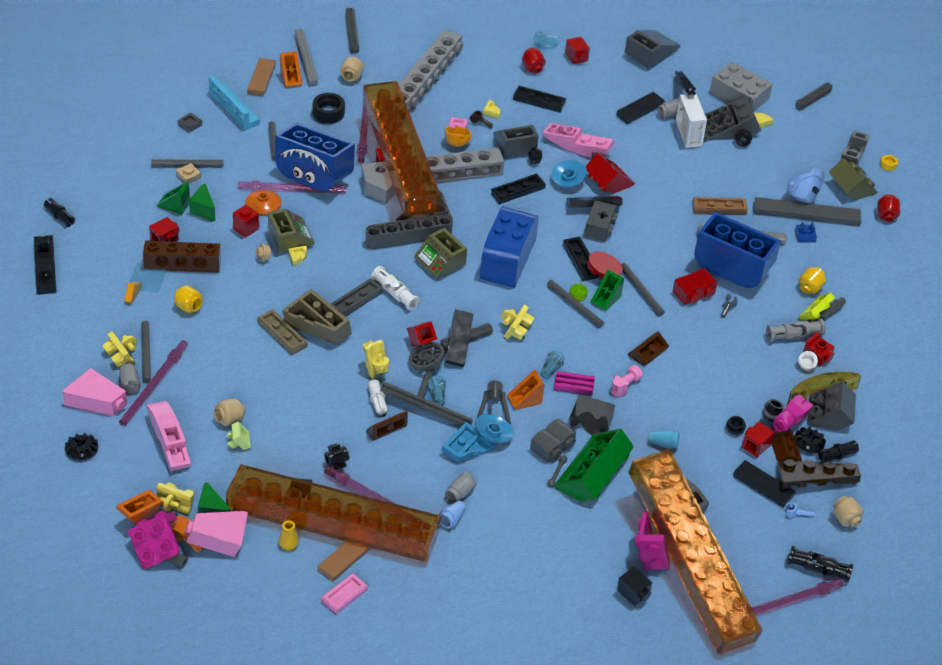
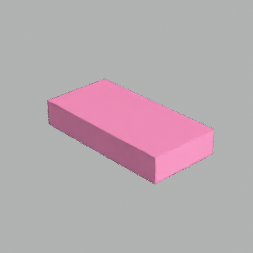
M352 573L322 596L321 602L337 615L368 590V585Z

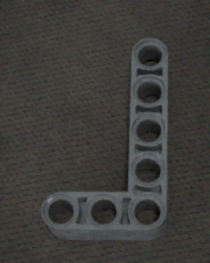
M438 190L428 192L426 208L429 216L369 225L366 228L365 245L370 249H379L425 242L430 234L442 228H445L452 234L453 218L443 193Z

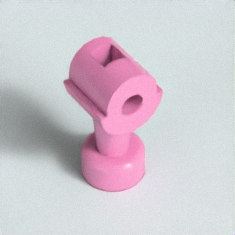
M632 365L624 377L614 376L611 393L616 397L626 395L628 385L632 381H638L643 377L642 370L638 366Z

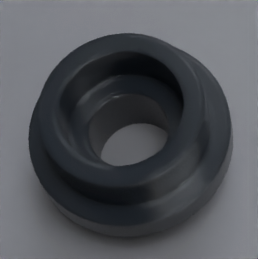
M742 129L735 134V142L741 147L748 146L752 141V135L747 130ZM740 136H744L745 141H742Z
M533 147L529 151L528 159L531 164L535 165L541 162L542 150L538 149V147Z
M732 416L727 420L726 429L730 433L738 435L745 431L746 424L743 418Z

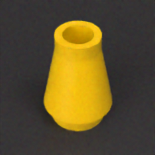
M285 521L282 524V530L278 539L279 545L287 551L295 549L299 544V537L293 521Z

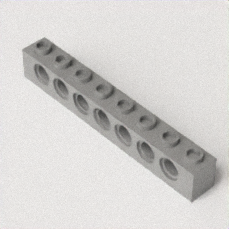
M445 29L385 100L383 103L384 117L402 122L405 117L409 116L410 111L413 107L417 106L418 101L425 96L426 91L431 89L434 81L439 79L443 70H446L448 64L455 59L456 54L461 52L463 48L462 35Z
M493 148L361 164V179L364 185L365 178L400 174V187L497 176L503 175L504 160L500 149Z

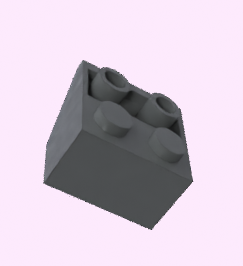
M533 125L504 129L493 133L504 157L527 154L533 147L538 146L539 136Z
M844 381L810 394L809 402L814 406L808 414L809 425L839 430L854 424L856 394Z

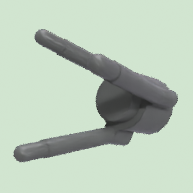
M493 380L488 383L477 418L482 415L488 398L492 401L501 399L506 420L511 425L505 398L506 393L503 392V384L500 381Z

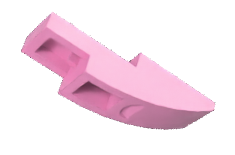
M550 123L543 132V136L556 145L591 158L597 152L607 155L614 146V139L582 134L581 128Z
M167 401L147 404L146 407L157 440L161 442L170 471L189 468L191 461L185 447L186 440L172 408Z

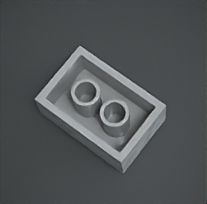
M731 62L712 77L710 93L728 103L747 96L755 112L769 100L773 84Z

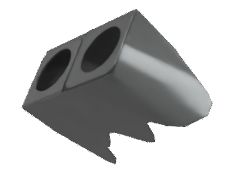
M579 394L569 418L572 417L570 425L574 427L581 423L584 430L592 436L593 434L602 433L606 429L609 431L615 405Z

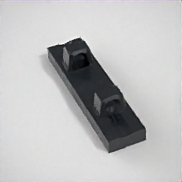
M53 235L34 237L37 295L57 293Z

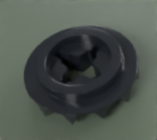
M810 426L807 429L802 427L800 430H797L794 436L796 445L808 453H818L819 450L824 449L826 444L824 434L818 433V429L812 430Z
M85 432L83 435L76 433L75 437H69L68 442L65 443L66 454L74 460L89 459L98 451V441L94 439L93 434L88 436Z

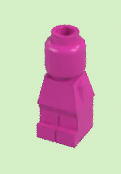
M798 394L774 418L773 426L775 430L785 432L792 426L799 424L807 417L814 405Z

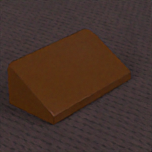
M657 331L630 351L628 355L645 366L667 349L669 345L660 332Z
M404 411L372 425L366 430L367 434L372 440H376L406 427L408 412Z
M774 429L772 447L777 462L778 460L786 459L802 461L798 446L794 441L793 431L779 432Z

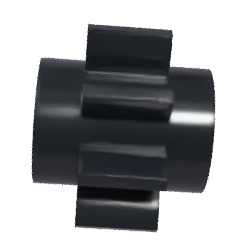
M340 444L328 446L329 451L324 453L327 465L329 467L333 466L337 470L346 467L345 462L349 460V453L346 447H340Z

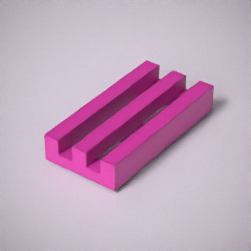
M556 371L554 390L593 395L595 377Z

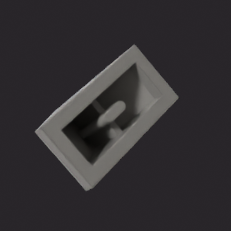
M400 174L364 179V193L385 204L400 190Z

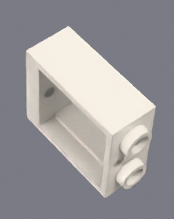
M688 94L680 95L675 122L685 148L702 147L707 119L697 94H691L690 96Z

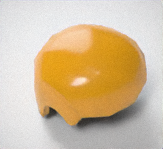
M457 125L454 129H450V126L444 129L446 141L452 147H462L471 141L472 134L469 129L461 128Z

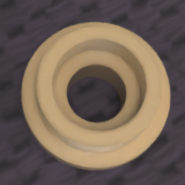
M260 243L259 247L256 248V257L259 258L260 262L270 259V246Z

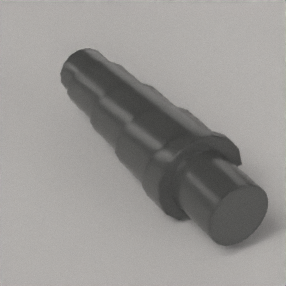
M843 297L834 300L830 304L831 306L820 315V319L826 320L832 314L839 311L846 303V300Z

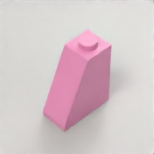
M92 368L62 390L64 404L69 407L114 416L127 405L126 391Z
M248 512L196 513L193 520H189L186 525L185 533H188L186 542L235 557L242 545Z

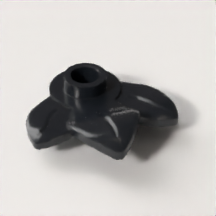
M770 399L764 405L763 414L767 420L774 422V418L782 412L784 406L778 400Z

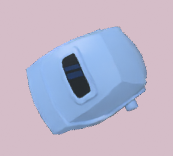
M813 168L812 172L790 178L787 186L789 196L798 202L811 204L818 196L825 178L824 172L818 168Z

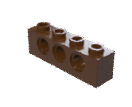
M145 241L143 250L144 270L219 273L221 264L220 244Z

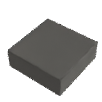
M191 112L178 119V125L189 133L203 125L202 120Z

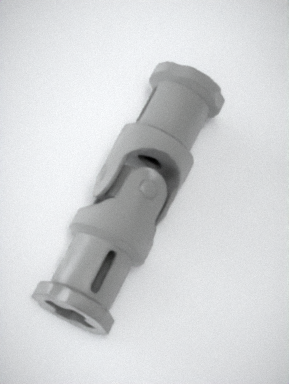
M818 319L814 322H793L791 325L788 323H783L780 326L767 325L766 336L769 342L782 338L784 340L806 338L814 335L816 332L822 336L825 334L826 328L823 319Z

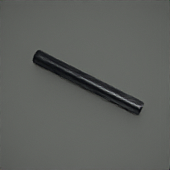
M675 71V78L689 96L691 94L695 95L696 88L683 71Z

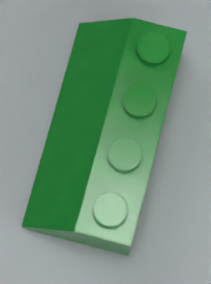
M622 428L593 434L555 483L554 487L581 502L597 499L600 496L601 490L610 483V478L620 469L619 466L630 456L629 453L634 448Z

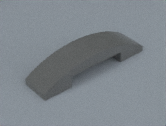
M853 131L850 141L841 155V159L845 158L848 161L852 160L854 163H859L870 135Z

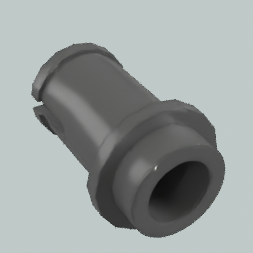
M179 553L163 562L168 561L183 569L188 561V556Z

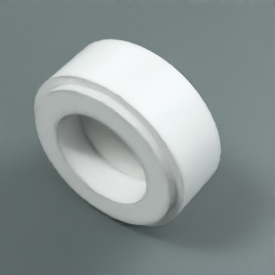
M805 351L800 354L798 363L803 370L811 371L816 368L818 358L815 353Z

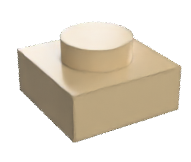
M192 163L176 170V175L184 183L187 182L189 184L201 179V172Z

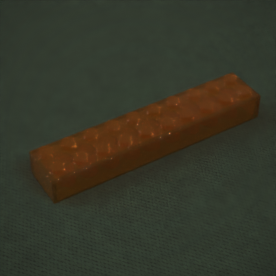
M390 81L363 85V103L404 217L440 212L441 195L398 82Z
M668 449L633 460L628 473L658 534L665 536L668 554L718 654L756 642L763 629L671 450Z
M243 464L239 466L226 491V504L231 508L232 512L246 511L248 512L247 516L278 524H283L285 521H293L297 529L423 562H428L439 534L440 515Z

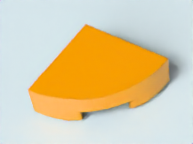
M136 281L128 283L124 298L126 302L132 303L135 300L142 283Z

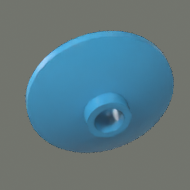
M575 160L560 162L552 170L554 183L564 188L580 185L587 176L586 167L581 162Z
M484 414L476 419L475 428L485 439L495 443H506L512 439L514 434L513 428L503 418L492 414Z

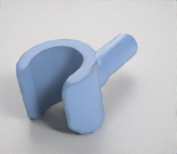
M794 502L786 504V515L790 519L795 518L797 515L814 517V512L797 509V505Z

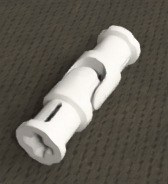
M378 266L373 270L371 278L378 281L381 287L389 292L398 302L406 305L407 310L412 311L418 306L420 298L414 296L409 288L397 280L394 275L386 272L385 267Z

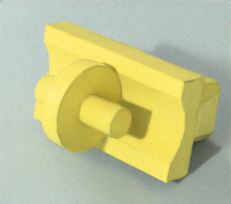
M525 304L517 315L514 309L504 310L501 314L503 324H510L504 335L508 340L511 335L521 340L527 329L519 325V323L528 328L534 320V317L527 313L529 307Z
M112 331L107 335L110 339L102 346L109 356L119 350L118 353L111 357L119 368L127 362L134 365L135 361L127 351L133 352L136 350L137 339L131 335H124L120 342Z
M378 340L376 342L368 341L364 343L362 348L366 356L365 365L368 368L369 377L373 379L378 374L388 372L390 361L385 354L384 342Z
M169 482L166 485L163 483L157 485L156 496L163 501L162 506H164L163 509L166 512H170L173 509L187 515L191 513L194 491L189 489L179 490L175 484Z

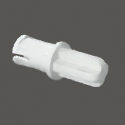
M378 380L369 381L367 387L371 395L370 401L374 404L376 413L382 416L384 413H387L385 394L380 391L381 387Z

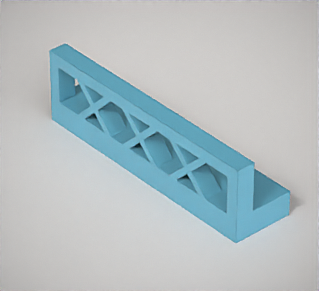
M214 75L209 76V93L244 130L260 125V119L225 82L220 83Z

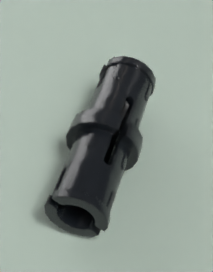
M48 198L51 204L45 200L44 207L52 213L55 219H59L66 227L71 226L68 221L72 225L74 224L75 218L66 211L64 206L57 204L52 198Z
M855 440L844 444H834V447L819 450L818 458L819 460L822 459L821 462L836 458L839 460L844 458L843 456L859 452V446Z

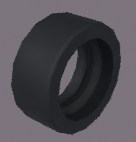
M335 93L317 95L312 103L314 118L323 123H336L340 121L345 114L344 99ZM323 106H334V107H337V109H335V110H324V109H321V107H323Z

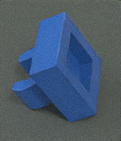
M804 222L796 225L795 232L798 242H816L817 235L813 222H811V225H805Z

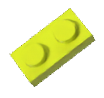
M831 292L819 296L799 315L801 321L809 319L814 321L820 317L821 311L831 306L830 302L835 297Z

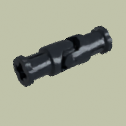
M795 546L791 547L787 564L794 563L804 566V569L822 573L829 577L832 575L845 579L846 582L850 580L854 565L851 563L849 565L840 563L834 558L809 551L807 553L795 549Z

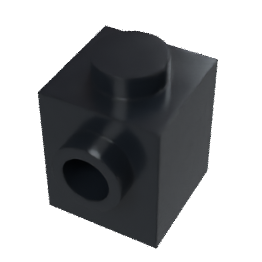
M633 566L619 577L617 591L636 606L641 601L645 602L651 596L652 581Z

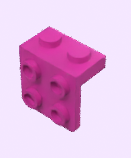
M165 510L153 515V519L139 521L136 523V527L128 530L142 568L148 569L180 553V548L170 526V523L177 521L175 512L166 513Z
M643 511L642 518H639L638 521L640 532L635 537L636 546L639 547V560L643 562L644 569L669 570L670 560L665 536L653 535L648 511Z

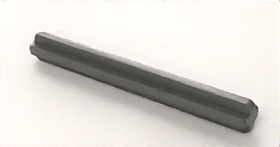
M384 382L381 386L380 391L460 426L465 422L472 425L473 420L467 416L387 382Z

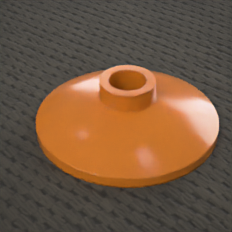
M257 190L247 196L245 205L247 204L259 213L260 216H267L268 212L280 209L281 198L273 191Z

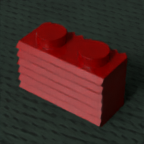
M703 268L684 277L676 278L672 291L681 300V303L683 302V305L696 303L699 299L709 298L716 293L717 281Z

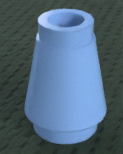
M456 501L441 510L438 516L440 525L444 528L454 527L466 510L465 504L462 501Z

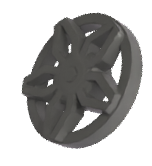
M436 342L419 345L410 353L409 362L418 372L438 368L444 360L445 351L442 345Z

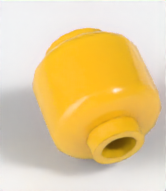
M818 267L807 268L798 280L800 289L806 294H817L826 283L824 271Z
M185 285L175 292L174 303L186 313H193L201 308L203 297L198 290Z

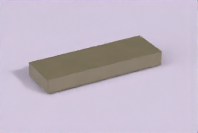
M273 309L257 317V322L291 355L308 347V342Z

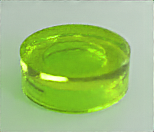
M574 284L570 287L569 294L581 302L586 300L588 289L582 284Z

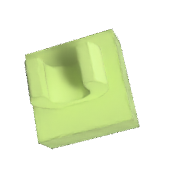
M239 421L232 424V431L227 434L231 441L227 442V445L232 449L238 446L243 450L251 448L249 431Z

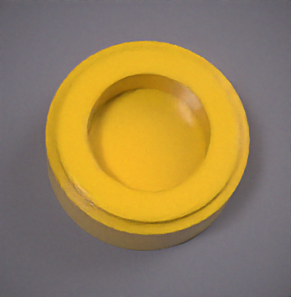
M885 155L881 158L880 166L882 169L893 171L897 168L898 160L894 156Z

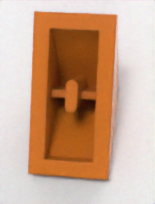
M297 51L280 53V74L285 87L302 85Z
M533 370L507 396L516 410L541 404L545 384L538 372Z
M147 490L118 504L116 509L136 524L145 519L150 520L162 506L163 501L151 490Z

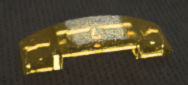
M829 372L812 376L800 382L791 390L787 405L798 394L807 400L810 394L841 381H844L852 391L857 390L861 376L853 372Z

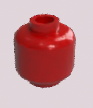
M529 48L523 53L522 62L528 72L539 73L543 70L546 60L539 49Z
M887 194L878 200L877 215L879 218L884 219L886 222H891L900 216V200L897 197Z

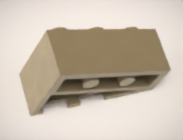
M312 288L282 310L284 320L291 327L338 345L352 334L349 319Z

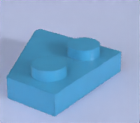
M465 422L442 446L441 451L456 462L492 451L497 444L482 437L476 428Z

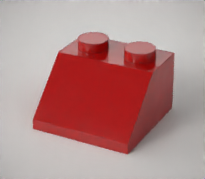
M598 152L585 166L588 172L587 176L594 182L597 181L599 183L597 186L603 192L609 191L614 194L635 184L615 162Z

